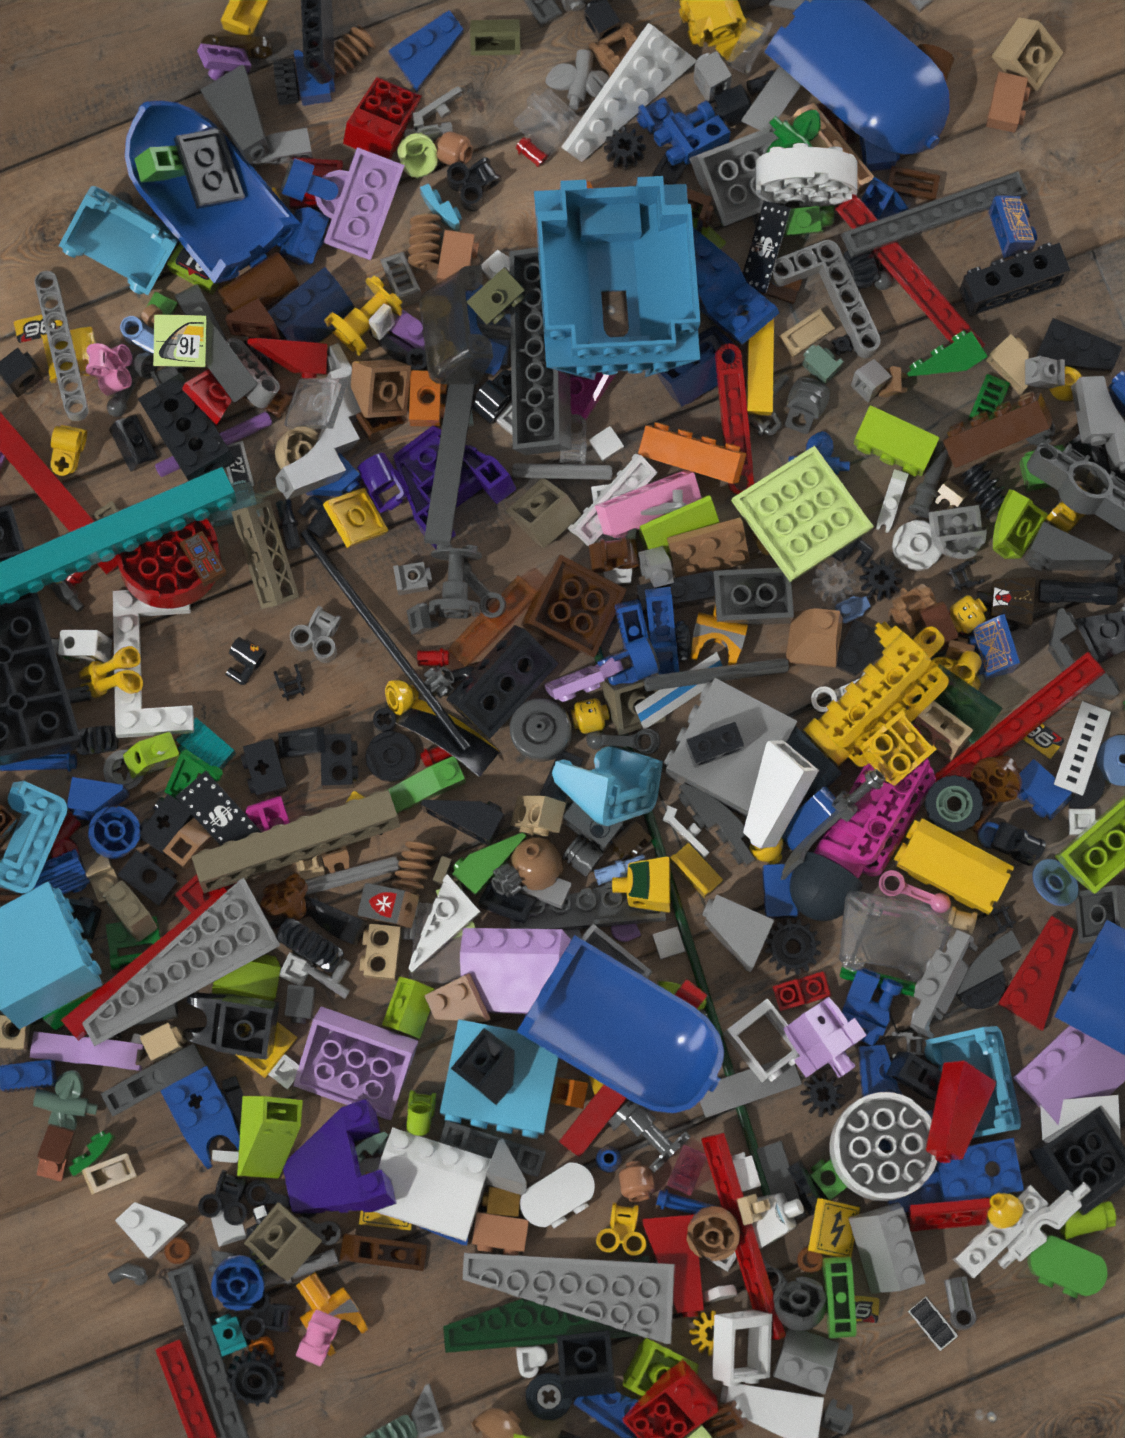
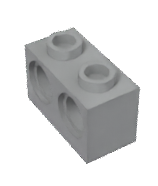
M717 51L712 54L705 53L696 60L693 81L705 100L710 104L716 101L715 96L731 88L732 75Z

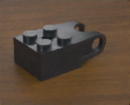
M193 993L187 996V1003L201 1009L206 1014L207 1025L205 1027L186 1028L182 1035L184 1039L215 1049L217 1052L267 1060L273 1053L280 1002L223 993ZM244 1023L249 1024L251 1030H247V1026H244Z

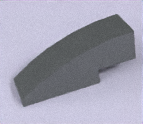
M1013 931L1008 932L993 942L969 965L955 996L1004 970L1000 961L1022 949Z

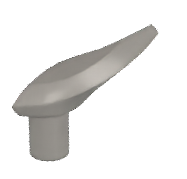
M672 490L673 503H663L659 506L641 511V515L666 514L686 506V503H683V490Z

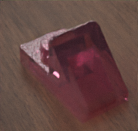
M683 1145L667 1186L691 1196L707 1158L706 1154Z

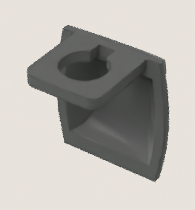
M808 377L798 378L788 396L787 407L790 408L785 426L803 434H808L813 419H818L824 412L831 390L818 380ZM799 413L803 414L806 424H796L793 421V417L798 416Z

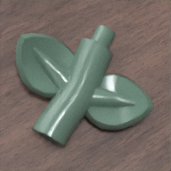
M75 1070L66 1071L56 1079L55 1093L37 1088L33 1102L34 1107L51 1111L48 1125L53 1124L71 1130L76 1128V1116L85 1117L86 1113L96 1115L98 1110L97 1104L89 1103L87 1098H80L83 1094L84 1083L80 1074Z

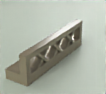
M270 500L232 511L261 609L277 606L299 598ZM263 508L266 517L264 523L259 520L257 509ZM266 534L272 537V547L266 544ZM274 558L279 560L281 566L279 572L273 567ZM282 582L287 585L289 595L283 597L280 586Z

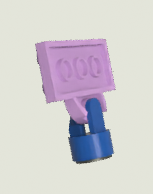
M356 148L349 171L336 170L327 173L321 178L312 174L314 165L294 158L290 160L280 191H282V194L300 201L303 200L305 193L314 195L318 208L331 219L323 243L371 260L405 165Z
M642 637L624 644V651L599 660L598 664L594 667L588 666L547 682L544 686L550 696L564 702L576 697L575 692L583 689L585 692H590L599 688V683L607 678L611 685L634 683L647 676L659 673L660 665L650 640ZM628 657L631 667L624 669L620 659Z

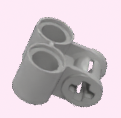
M318 606L310 619L308 627L306 625H297L291 630L290 640L294 648L301 652L313 648V652L320 662L329 663L333 661L337 655V648L331 638L336 633L342 617L339 615L335 617L323 611V607ZM300 633H307L309 639L307 642L300 644L296 642V636ZM323 644H328L332 647L327 655L318 653L319 647Z

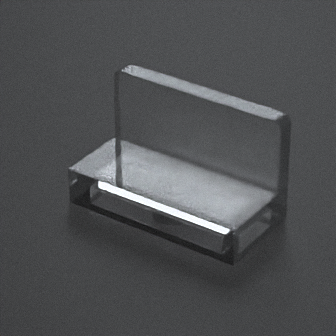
M749 19L746 24V30L742 32L727 61V65L749 75L771 32L773 23L768 22L766 27Z

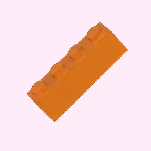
M655 422L654 426H645L638 451L639 455L732 484L739 482L746 458V453L740 452L739 446L728 443L725 444V447L716 445L717 440L705 436H702L701 440L692 437V432L678 429L676 433L668 430V425Z

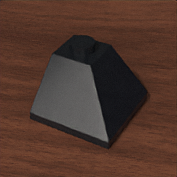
M483 1028L451 1069L483 1096L497 1105L513 1086L515 1051L487 1029Z

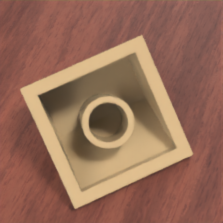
M1018 18L991 57L1004 73L1027 77L1026 86L1031 87L1032 91L1037 92L1064 52L1039 21Z

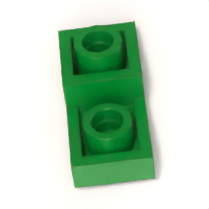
M102 1131L90 1138L92 1142L86 1146L91 1155L88 1156L84 1153L72 1160L74 1165L68 1167L73 1177L82 1175L83 1169L94 1166L106 1154L115 1140L113 1133L109 1132L106 1134L105 1131Z

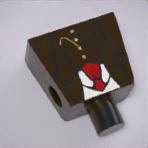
M1036 577L996 579L992 583L991 592L977 591L976 599L980 598L986 607H990V620L1005 614L1008 625L1029 630L1033 619Z

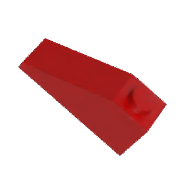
M264 338L248 339L247 344L292 373H302L301 378L317 379V374H326L327 344Z

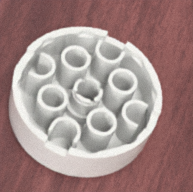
M804 143L793 144V148L772 147L770 152L763 154L756 161V195L764 201L783 206L789 201L799 202V207H822L840 204L851 200L852 194L857 195L858 161L853 154L843 152L841 147H808Z
M874 1093L857 1100L839 1116L831 1133L830 1156L837 1175L853 1192L871 1200H895L916 1191L927 1181L937 1163L935 1156L926 1151L932 1122L931 1117L914 1100L897 1093ZM881 1139H885L890 1143L891 1151L887 1154L878 1147Z

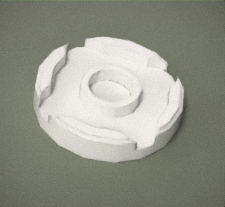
M913 520L903 524L893 537L892 550L894 557L900 565L908 570L921 571L929 569L936 564L942 554L933 544L930 523L927 521Z

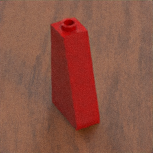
M966 1061L945 1062L943 1064L926 1151L942 1163L963 1159L996 1086L995 1080Z
M694 1215L642 1219L643 1227L657 1263L675 1264L673 1304L676 1312H682L683 1318L698 1316V1311H704L699 1256L690 1249L687 1242L688 1225Z

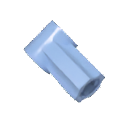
M135 316L124 318L120 324V330L125 340L129 344L137 345L154 355V329L142 323ZM130 327H139V330L136 334H127V330Z

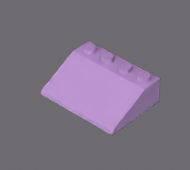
M463 928L460 949L461 977L467 974L471 975L488 1013L527 1014L571 939L562 929Z
M320 1007L313 1019L293 1086L345 1105L366 1099L376 1110L377 1116L391 1121L419 1041Z
M1068 1025L1012 1079L1039 1108L1041 1105L1059 1126L1064 1099L1110 1096L1125 1081V1055Z

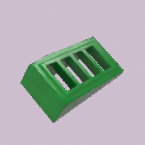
M986 374L968 420L972 421V417L980 413L977 411L978 408L993 413L996 408L980 403L981 400L994 404L997 407L1002 404L1010 383ZM990 382L1002 387V391L1000 392L987 385ZM984 392H989L999 398L998 400L984 395Z

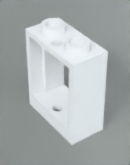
M768 998L723 1033L762 1083L767 1079L771 1082L783 1073L781 1070L783 1066L787 1063L793 1066L795 1064L794 1060L800 1056L783 1029L788 1024ZM764 1015L793 1050L766 1072L738 1037L740 1033Z
M747 1310L715 1315L713 1379L723 1381L724 1386L735 1387L739 1386V1382L755 1384L759 1383V1379L770 1378L772 1314L758 1310ZM749 1328L747 1367L734 1369L735 1330Z

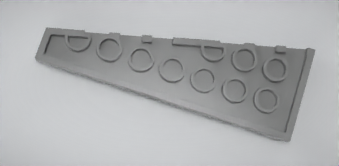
M242 878L82 1023L94 1046L280 946L245 879Z

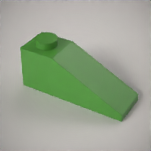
M176 146L149 147L134 158L141 182L163 181L185 176Z
M452 756L387 790H389L396 813L398 814L421 804L423 800H430L466 784V781L456 758Z
M523 832L471 853L465 859L461 857L452 867L454 870L452 873L453 878L477 897L495 876L493 870L501 865H505L511 858L515 848L527 839L526 835Z

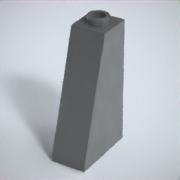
M243 64L201 89L206 104L248 164L270 152L252 83Z

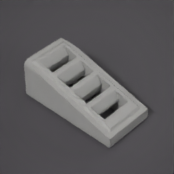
M404 251L380 260L392 292L402 301L400 306L403 308L420 302L422 300L421 291ZM403 263V266L390 270V267ZM406 272L405 275L399 276V277H397V278H393V277H395V276H397V275H400V274H403V273ZM407 282H410V283L407 284V285H404V286H401V287H397V286H399V285H402V284H405V283H407Z

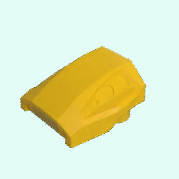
M91 326L72 329L70 332L81 376H90L86 372V366L89 364L87 347L91 344H96L93 328ZM44 336L43 344L48 364L49 379L51 383H56L57 376L48 338ZM60 341L55 345V348L62 350L67 347L68 342ZM64 362L61 364L60 369L64 371L72 368L73 363Z
M903 710L860 746L866 760L874 769L879 770L885 777V780L893 786L937 750L909 722Z

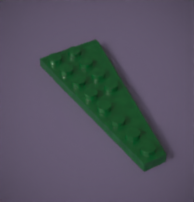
M643 1256L629 1262L649 1263V1256ZM524 1298L443 1326L445 1353L557 1343V1336L609 1330L611 1338L639 1336L635 1333L620 1330Z

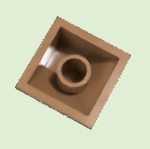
M817 608L794 612L786 653L788 663L836 668L843 624L841 612Z

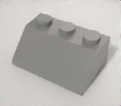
M899 1202L848 1218L871 1293L902 1291L926 1283L905 1212Z

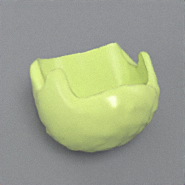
M410 134L399 144L397 150L400 164L405 165L403 171L409 176L416 178L427 176L437 167V149L433 141L425 134Z

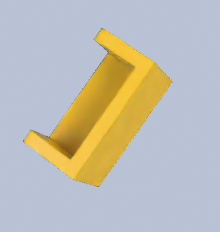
M230 0L221 18L223 29L239 36L253 35L269 0Z

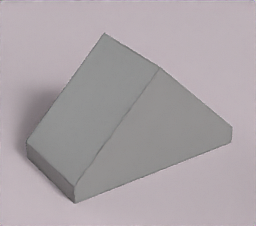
M873 359L854 373L851 387L869 403L892 376Z
M501 1139L496 1145L486 1172V1184L523 1195L526 1193L527 1181L505 1141Z

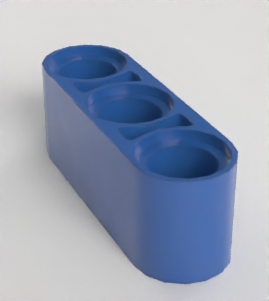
M826 786L820 789L795 812L784 831L782 839L792 851L836 810L832 806L836 797Z

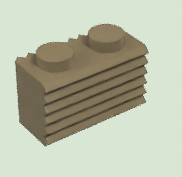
M124 881L118 882L104 892L103 897L111 911H113L114 915L121 921L122 925H124L136 942H140L157 929L158 926L148 910Z

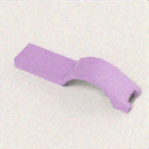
M33 1032L30 1058L142 1071V1066L136 1065L138 1050H145L143 1044L108 1039L94 1046L90 1037H83L78 1041L74 1036Z

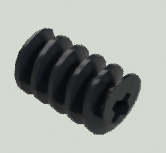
M983 461L971 467L960 478L967 476L963 484L965 486L972 484L969 493H978L974 500L976 502L984 501L980 508L981 510L990 509L986 514V517L990 519L998 514L1006 495L1002 496L1001 494L1005 486H995L999 481V477L990 479L994 470L985 471L984 468L988 462Z

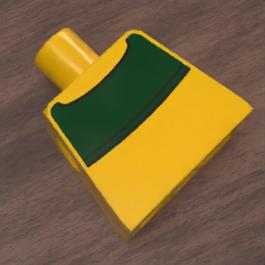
M669 857L629 863L627 877H612V892L627 893L628 905L630 907L670 912L671 866Z

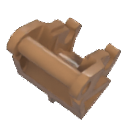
M627 22L622 25L623 28L602 40L588 44L590 51L594 54L602 70L609 78L637 40L633 26ZM624 38L626 46L614 53L609 47Z
M924 584L910 591L903 587L900 591L901 596L892 601L894 607L888 613L894 626L896 625L912 640L919 634H915L917 630L914 622L921 619L919 610L937 604L931 588H927Z

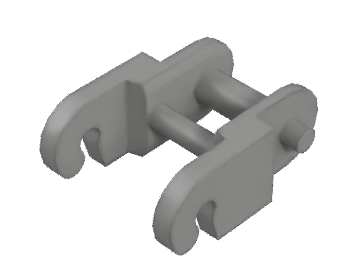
M892 1032V1036L905 1037L907 1040L906 1052H910L911 1040H916V1052L911 1053L919 1058L925 1056V1053L921 1052L922 1040H926V1037H921V1034H917V1037H914L913 1033Z

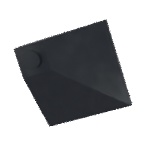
M1100 1106L1048 1136L1029 1150L1041 1173L1061 1194L1067 1190L1073 1193L1083 1182L1090 1187L1091 1191L1080 1200L1082 1206L1078 1211L1082 1215H1086L1125 1186V1147Z

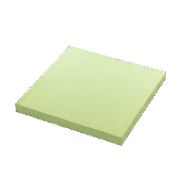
M815 446L750 486L731 500L790 582L860 538L874 527Z

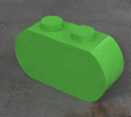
M1053 1235L1047 1236L1046 1242L1027 1256L1028 1267L1033 1275L1039 1277V1283L1053 1288L1054 1284L1064 1288L1062 1293L1076 1299L1078 1295L1090 1296L1102 1289L1107 1280V1266L1101 1256Z
M823 1258L828 1337H856V1312L851 1258Z

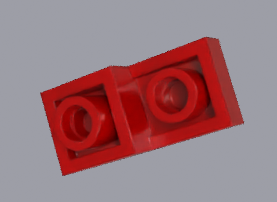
M825 971L772 986L780 1011L832 996Z

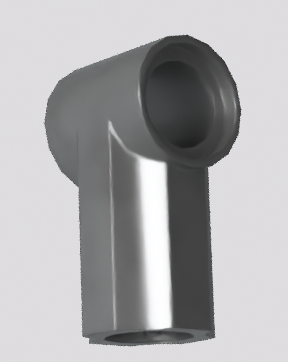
M967 1276L944 1280L952 1326L957 1330L971 1328L976 1321V1314L972 1306ZM958 1311H965L969 1314L970 1321L967 1325H961L957 1322L956 1315Z

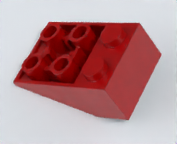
M376 77L346 123L343 144L354 149H363L390 160L401 142L404 131L412 119V113L415 112L421 96Z
M683 1359L665 1372L622 1418V1421L638 1438H683L718 1412L717 1396Z

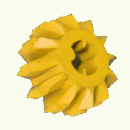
M711 1311V1320L707 1319L704 1312L701 1313V1318L704 1321L702 1324L696 1319L692 1321L695 1325L699 1326V1330H689L690 1334H698L699 1336L691 1340L693 1345L700 1341L702 1342L698 1352L702 1353L705 1347L709 1346L708 1356L713 1355L714 1338H712V1341H708L706 1339L708 1334L705 1330L707 1327L712 1329V1326H714L716 1311Z

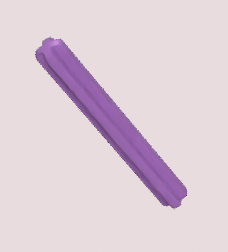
M263 412L219 434L228 446L270 426L272 420L267 412ZM173 456L155 465L161 477L180 469Z

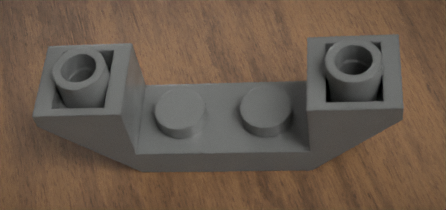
M1063 607L1055 614L1048 645V651L1062 672L1074 663L1072 659L1074 655L1070 647L1066 643L1062 644L1061 641L1072 635L1077 629L1075 627L1077 624L1075 618L1069 611L1065 612ZM1105 672L1081 693L1112 700L1119 694L1117 690L1119 685L1112 675L1108 676Z

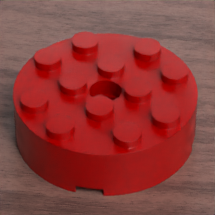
M207 519L191 522L183 529L168 532L156 541H147L133 551H124L117 554L118 568L129 592L141 602L163 609L184 607L202 598L216 581L204 587L179 542L203 531L221 562L217 536L210 522Z

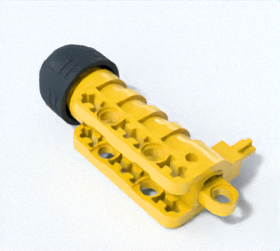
M885 621L882 624L878 622L875 625L877 629L874 632L881 638L879 642L885 647L881 652L883 656L874 665L870 663L863 670L865 674L855 684L851 681L844 688L847 692L837 702L832 700L826 706L828 710L818 720L814 718L803 729L812 738L811 740L796 726L794 727L786 743L819 770L804 798L812 797L824 786L828 788L843 774L828 759L829 757L838 766L848 757L857 766L863 767L868 765L869 762L864 754L859 755L862 752L860 746L901 710L906 713L905 716L911 723L946 689L949 683L948 677L930 659L944 644V637L937 628L927 627L912 640L896 625L892 628ZM936 635L932 643L926 644L929 637ZM922 694L921 699L913 704V698L916 695Z

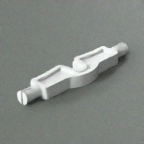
M1083 1182L1073 1193L1067 1190L1049 1207L1036 1211L1028 1219L1025 1229L1007 1245L1008 1252L998 1260L999 1265L1006 1269L1015 1259L1019 1261L1024 1260L1031 1252L1044 1244L1047 1236L1040 1228L1041 1225L1048 1224L1054 1227V1229H1060L1082 1206L1080 1200L1091 1191L1090 1187Z

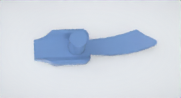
M852 596L836 604L835 610L841 612L843 623L846 624L863 616L871 608V605L866 596Z

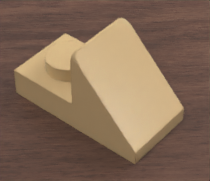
M96 851L81 856L86 876L90 879L98 902L102 904L106 902L103 897L104 892L117 884L119 879L111 859L105 858L96 853Z
M127 1153L82 1170L92 1195L102 1194L112 1187L137 1177Z

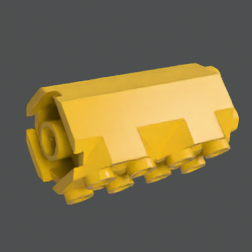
M679 0L681 6L679 9L680 18L683 23L687 22L690 30L687 33L692 45L698 44L699 47H704V42H706L708 47H714L735 38L734 32L738 29L740 33L746 30V20L738 0Z
M923 818L919 822L915 820L905 836L910 840L907 844L902 843L894 857V860L898 862L896 866L906 871L909 876L926 885L931 884L952 895L954 900L969 908H976L989 915L994 908L992 905L1000 898L1014 866Z

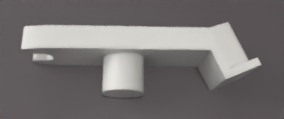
M894 469L877 520V530L880 529L881 525H885V532L888 533L890 531L909 475L908 473Z
M667 805L663 821L669 823L705 858L709 851L695 838L701 832L700 828L693 823L686 829L674 818L677 809Z

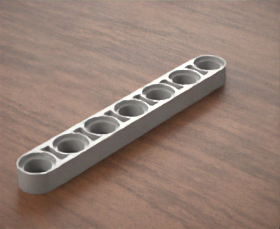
M42 271L35 277V287L63 406L70 420L81 421L87 417L89 407L60 286L53 272ZM46 279L53 280V284L48 288L40 286L41 282ZM49 300L58 301L57 306L54 308L45 307ZM55 320L63 322V325L58 329L50 327L51 323ZM60 341L68 342L67 347L62 350L56 349L55 345ZM64 362L73 363L72 368L66 371L61 370L60 366ZM74 382L78 384L77 389L68 392L65 390L66 385ZM79 403L83 405L80 412L73 413L70 411L71 406Z

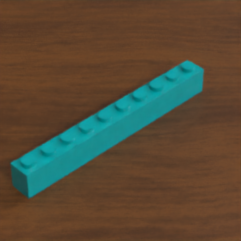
M223 467L0 562V604L13 603L20 596L30 592H38L44 586L53 582H61L76 572L87 571L92 565L101 561H110L115 555L124 551H133L147 541H156L162 535L171 531H179L191 522L202 521L208 518L210 514L219 510H228L233 504L237 503L235 491Z

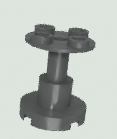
M437 544V550H433L431 556L436 559L449 561L448 581L443 582L442 599L429 602V614H436L437 611L439 612V617L465 619L468 618V613H472V616L478 617L480 615V604L468 600V583L463 582L464 560H479L482 558V553L478 552V547L474 545H464L461 549L452 548V545Z
M630 1100L608 1121L607 1125L615 1131L624 1123L637 1137L642 1134L661 1153L649 1166L655 1173L691 1136L685 1131L672 1143L654 1125L653 1122L656 1118L645 1107Z

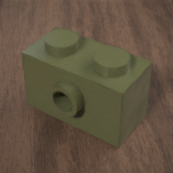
M520 19L470 20L471 56L520 55Z
M504 267L466 302L486 325L491 321L495 325L506 315L503 312L504 309L510 304L514 308L525 298L522 293L526 289Z

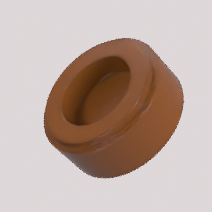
M179 1237L173 1238L164 1249L167 1260L174 1264L186 1262L192 1252L190 1243Z
M805 1247L797 1256L798 1266L806 1273H815L823 1266V1254L808 1251L809 1247Z

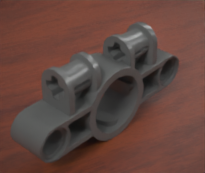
M1040 443L1027 462L1029 472L1058 490L1061 500L1073 511L1086 515L1095 514L1117 529L1125 532V481L1115 476L1116 473L1114 471L1109 475L1101 466L1088 461L1090 456H1084L1074 450L1070 443L1063 452L1048 443ZM1075 481L1087 484L1096 494L1084 491Z

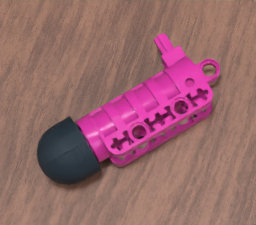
M913 725L916 728V730L922 735L920 729L916 725ZM928 757L895 786L885 780L879 790L872 788L855 804L858 810L848 822L840 818L826 831L813 853L807 852L804 862L794 869L790 879L791 898L796 908L802 914L817 921H829L842 916L853 905L863 887L859 880L860 875L864 873L874 877L884 871L926 799L930 787L935 783L936 776L930 766ZM870 763L864 766L849 794H852L866 781L865 773L869 770H874ZM914 793L918 795L917 801L909 804ZM890 836L892 838V844L889 847L884 848V846L886 845L885 843ZM875 861H877L878 866H877V867L872 866V867L869 869L868 864H872V863H874Z

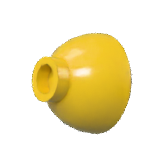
M1065 366V385L1050 388L1051 394L1061 401L1074 400L1071 386L1082 375L1075 368Z
M401 680L388 681L385 688L388 706L397 715L408 711L412 707L414 700H417L419 697L414 685H409Z
M782 837L776 847L761 849L750 843L749 851L755 859L768 862L770 865L777 864L782 859Z
M998 1193L990 1199L991 1208L987 1216L993 1226L1001 1229L1009 1228L1015 1225L1022 1217L1023 1205L1016 1196L1009 1193Z

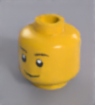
M967 595L950 607L951 614L949 615L958 632L971 633L979 624L986 622L984 612L987 611V608L980 598L974 600L973 597Z
M597 698L576 702L574 709L571 710L574 728L579 729L583 734L604 729L605 720L609 719L607 705H601Z

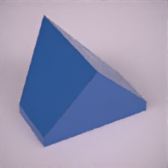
M875 177L872 178L861 198V201L878 220L909 210L896 190Z

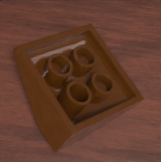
M560 554L533 598L520 625L547 639L594 658L616 614L614 607L616 604L621 603L627 589Z

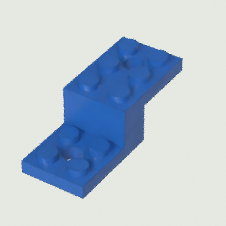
M693 227L699 310L738 343L743 345L779 314V310L746 282L737 262ZM743 311H749L747 315L739 316Z
M1014 1138L968 1146L963 1159L951 1160L950 1163L937 1161L934 1171L920 1188L904 1197L889 1200L888 1205L899 1202L904 1212H909L910 1205L974 1200L990 1197L998 1193L1023 1191ZM989 1161L996 1162L999 1166V1173L994 1177L987 1175L985 1172V1165Z

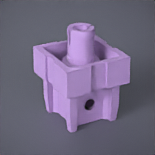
M829 997L783 1028L789 1041L800 1055L794 1061L805 1077H808L827 1063L831 1065L838 1078L842 1077L855 1067V1064L850 1060L845 1051L867 1036L854 1018L848 1022Z

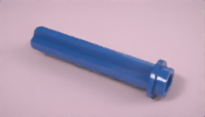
M68 751L67 754L48 755L0 766V771L67 769L68 772H71L72 769H77V755L72 754L71 751Z
M668 1189L659 1191L656 1205L661 1206L660 1209L668 1207L690 1214H695L702 1208L715 1206L668 1193Z

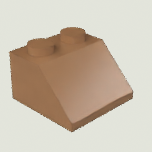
M393 359L353 362L351 389L364 417L407 415L411 365Z

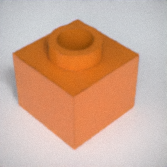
M555 1077L551 1103L583 1109L588 1083Z

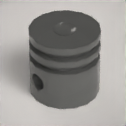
M579 834L568 847L562 859L564 861L567 859L568 864L572 863L573 868L587 877L599 863L605 852L593 843H587L588 840L586 838L582 839V835Z

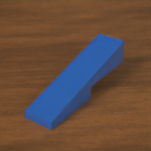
M671 588L645 589L650 642L660 665L658 674L679 672Z

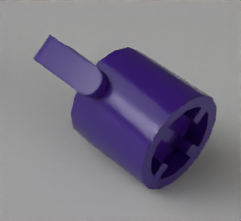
M385 452L373 455L358 465L357 470L368 488L367 493L379 513L393 510L408 496L409 489L399 471L393 468ZM397 485L400 493L393 496L383 505L378 494Z

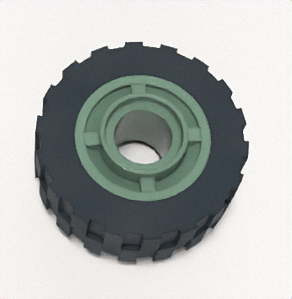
M957 775L946 776L930 787L925 801L926 813L934 825L945 831L962 832L972 827L980 818L983 810V798L980 790L972 781ZM953 796L961 801V808L956 812L950 811L947 807V800Z

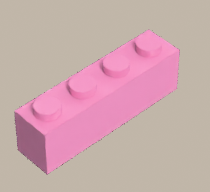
M682 470L595 505L603 534L613 536L614 538H621L628 535L629 530L634 528L640 529L641 525L666 515H641V511L663 503H673L672 490H683V503H686V505L702 499L694 472Z

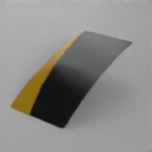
M414 700L412 707L404 712L396 723L440 746L480 777L500 751L473 729L448 714L472 745L469 750L463 752L429 705L423 700Z

